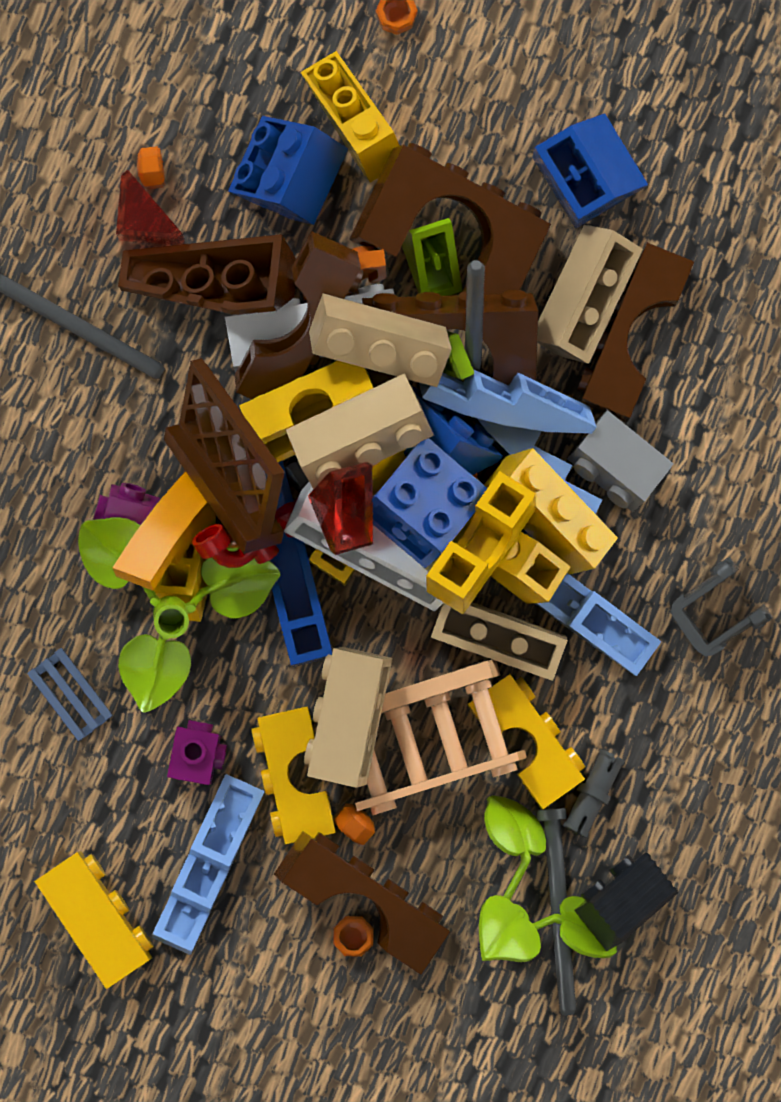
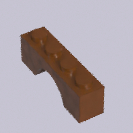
M313 231L310 232L292 266L294 284L304 294L308 302L305 315L301 322L284 336L270 340L252 341L235 373L236 393L254 399L259 395L268 393L302 377L309 364L314 366L320 356L312 353L309 335L312 321L322 293L345 299L348 292L353 294L357 290L363 276L357 251Z
M647 242L633 269L626 292L623 291L614 309L613 315H616L612 328L610 331L605 329L596 347L595 353L600 354L595 369L586 367L578 385L577 391L584 393L581 403L602 413L608 410L619 420L629 421L646 381V378L634 366L629 355L628 334L630 327L638 317L651 309L676 306L694 261Z
M302 831L274 875L282 883L315 905L334 895L343 893L360 894L371 899L377 909L380 920L377 943L387 953L422 975L450 933L447 928L439 923L443 915L423 901L418 908L406 901L405 899L409 892L392 880L387 879L383 885L372 878L371 875L375 869L353 855L348 862L336 854L340 846L322 833L318 832L315 838Z

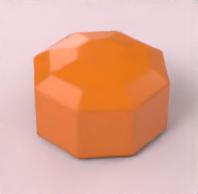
M380 0L376 9V17L381 28L396 35L412 29L418 14L414 0Z
M158 146L141 148L137 156L138 177L147 190L164 188L165 185L162 153Z
M346 803L334 816V823L341 832L359 845H365L375 833V824L369 815L363 810L357 811L356 806Z
M346 915L334 926L333 944L344 956L361 957L373 946L374 928L363 916Z

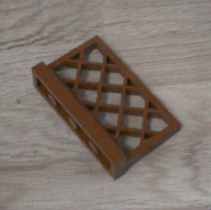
M202 358L190 361L179 424L166 427L164 441L243 554L281 544L284 530L275 519L285 471Z

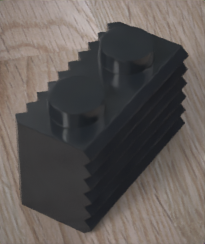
M644 853L634 860L628 854L609 869L613 877L604 884L599 879L580 894L585 901L574 911L606 951L621 944L678 894V889L673 887L671 881L667 880V875L662 873L661 868L656 865V861L652 860L651 855L648 853Z

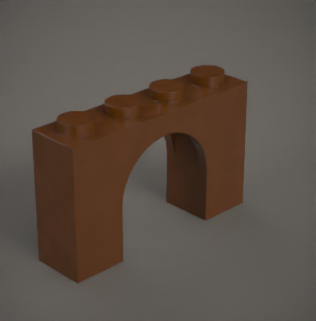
M409 143L408 146L401 145L393 148L349 240L360 246H372L375 250L384 249L385 259L397 257L419 211L433 199H451L464 205L474 215L480 227L482 245L478 261L485 266L484 295L502 294V292L512 289L520 290L551 226L549 222L540 218L542 212L523 202H519L518 206L504 199L506 193L494 185L483 182L480 186L467 179L469 173L459 166L451 163H446L445 166H442L430 159L432 156L430 151L417 144ZM467 283L462 292L466 291Z
M512 289L506 290L502 294L484 295L483 341L489 348L488 376L508 386L517 372L536 381L538 308L533 293ZM466 291L453 296H441L434 292H422L417 294L416 297H397L390 293H380L372 298H362V304L444 326L447 330L459 329L465 331ZM367 369L374 387L397 377Z

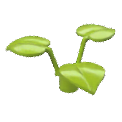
M121 517L87 520L81 524L78 537L80 556L87 572L97 583L111 589L122 588L128 583L127 580L116 577L112 567L141 525L133 520ZM227 548V549H228L229 551H236V550H238L239 548ZM213 558L206 559L201 567V575L208 586L201 588L188 603H184L183 600L176 596H165L160 599L154 591L142 587L149 597L150 603L154 606L153 620L155 629L159 633V638L157 639L147 634L134 637L124 645L118 662L121 679L141 712L151 711L168 701L182 687L189 675L191 656L188 647L180 641L168 640L169 638H177L185 633L189 625L188 614L194 612L195 607L208 594H210V603L213 609L223 616L242 618L252 614L265 602L273 585L280 577L279 569L271 561L258 564L253 559L240 568L229 569L217 564Z
M495 795L489 796L484 813L488 835L493 843L503 852L511 856L520 855L521 862L504 896H491L481 907L479 942L482 961L508 960L527 962L534 959L539 954L541 948L540 936L537 930L553 923L561 924L560 936L574 951L594 958H610L617 953V946L606 951L574 911L585 901L582 897L571 896L565 898L560 903L561 914H553L534 923L529 921L527 912L521 906L510 901L531 861L530 854L538 856L546 850V837L540 822L523 805L509 798Z

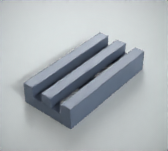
M60 648L54 652L55 654L45 659L39 666L33 668L27 674L75 738L81 741L114 715L64 649ZM57 662H62L101 715L95 719L55 668L54 665ZM46 671L49 673L87 725L81 729L40 675Z

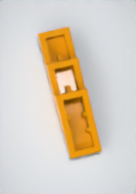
M187 472L182 474L160 499L135 532L112 567L116 577L154 591L169 564L172 562L178 565L193 538L211 525L216 514Z

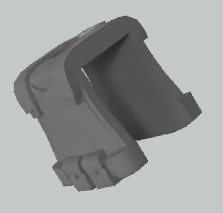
M730 556L714 566V575L687 594L683 593L673 602L672 609L670 610L671 615L690 643L704 656L718 653L727 646L729 641L752 626L754 629H759L773 618L765 604H763L708 642L686 612L685 607L739 570Z

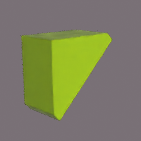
M447 218L409 230L402 248L418 293L434 292L441 296H449L462 292L451 220Z

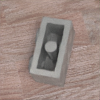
M607 410L595 422L596 428L593 433H587L567 460L574 464V470L582 478L590 482L595 481L606 490L608 498L614 504L634 512L646 501L674 463Z

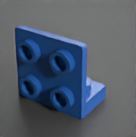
M428 438L421 441L411 450L385 484L367 501L359 513L422 567L427 568L442 554L449 542L453 541L476 512L475 505L487 490V487Z

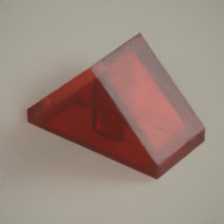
M126 170L121 175L116 228V235L119 241L180 245L184 242L185 239L182 232L130 171Z
M364 462L329 472L311 491L308 498L330 551L337 555L372 545V464Z

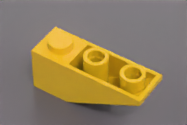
M335 51L303 70L301 74L343 143L348 148L351 156L371 183L379 178L392 149L400 145L390 125L340 55Z
M474 514L468 520L465 526L461 529V531L457 534V536L453 539L454 543H456L464 534ZM520 532L491 574V577L526 604L544 603L550 601L569 571L570 566L540 542Z

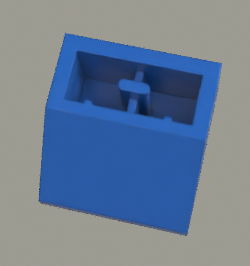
M605 113L571 125L534 147L532 158L575 229L648 186L647 181Z
M262 116L258 126L252 133L249 146L235 171L234 179L228 192L291 220L314 225L348 148L314 126Z
M411 386L434 434L429 439L465 470L474 475L500 461L503 455L492 445L495 438L479 424L474 425L467 418V415L423 399L421 390ZM414 447L407 448L404 451L406 457Z

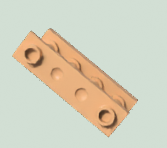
M487 660L385 693L381 714L384 713L386 720H391L411 785L387 792L374 750L367 780L371 798L355 803L357 811L370 808L373 816L397 808L395 799L488 770H491L493 778L518 770L516 761L527 758L525 750L508 755L488 688H491L489 679L501 676L495 660ZM464 687L467 695H472L492 758L490 761L471 767L467 766L448 705V701L451 700L449 692ZM423 700L426 707H431L452 772L429 780L427 779L407 714L411 713L409 705Z

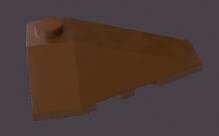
M282 234L123 250L118 287L121 291L234 315L278 311L294 298L296 285L294 284L292 266L296 258Z

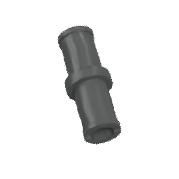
M602 749L598 753L599 756L586 782L579 784L577 791L580 794L566 822L563 824L564 828L570 831L573 830V833L584 838H588V833L602 805H608L611 798L608 793L621 767L625 763L623 759L615 758L614 754Z

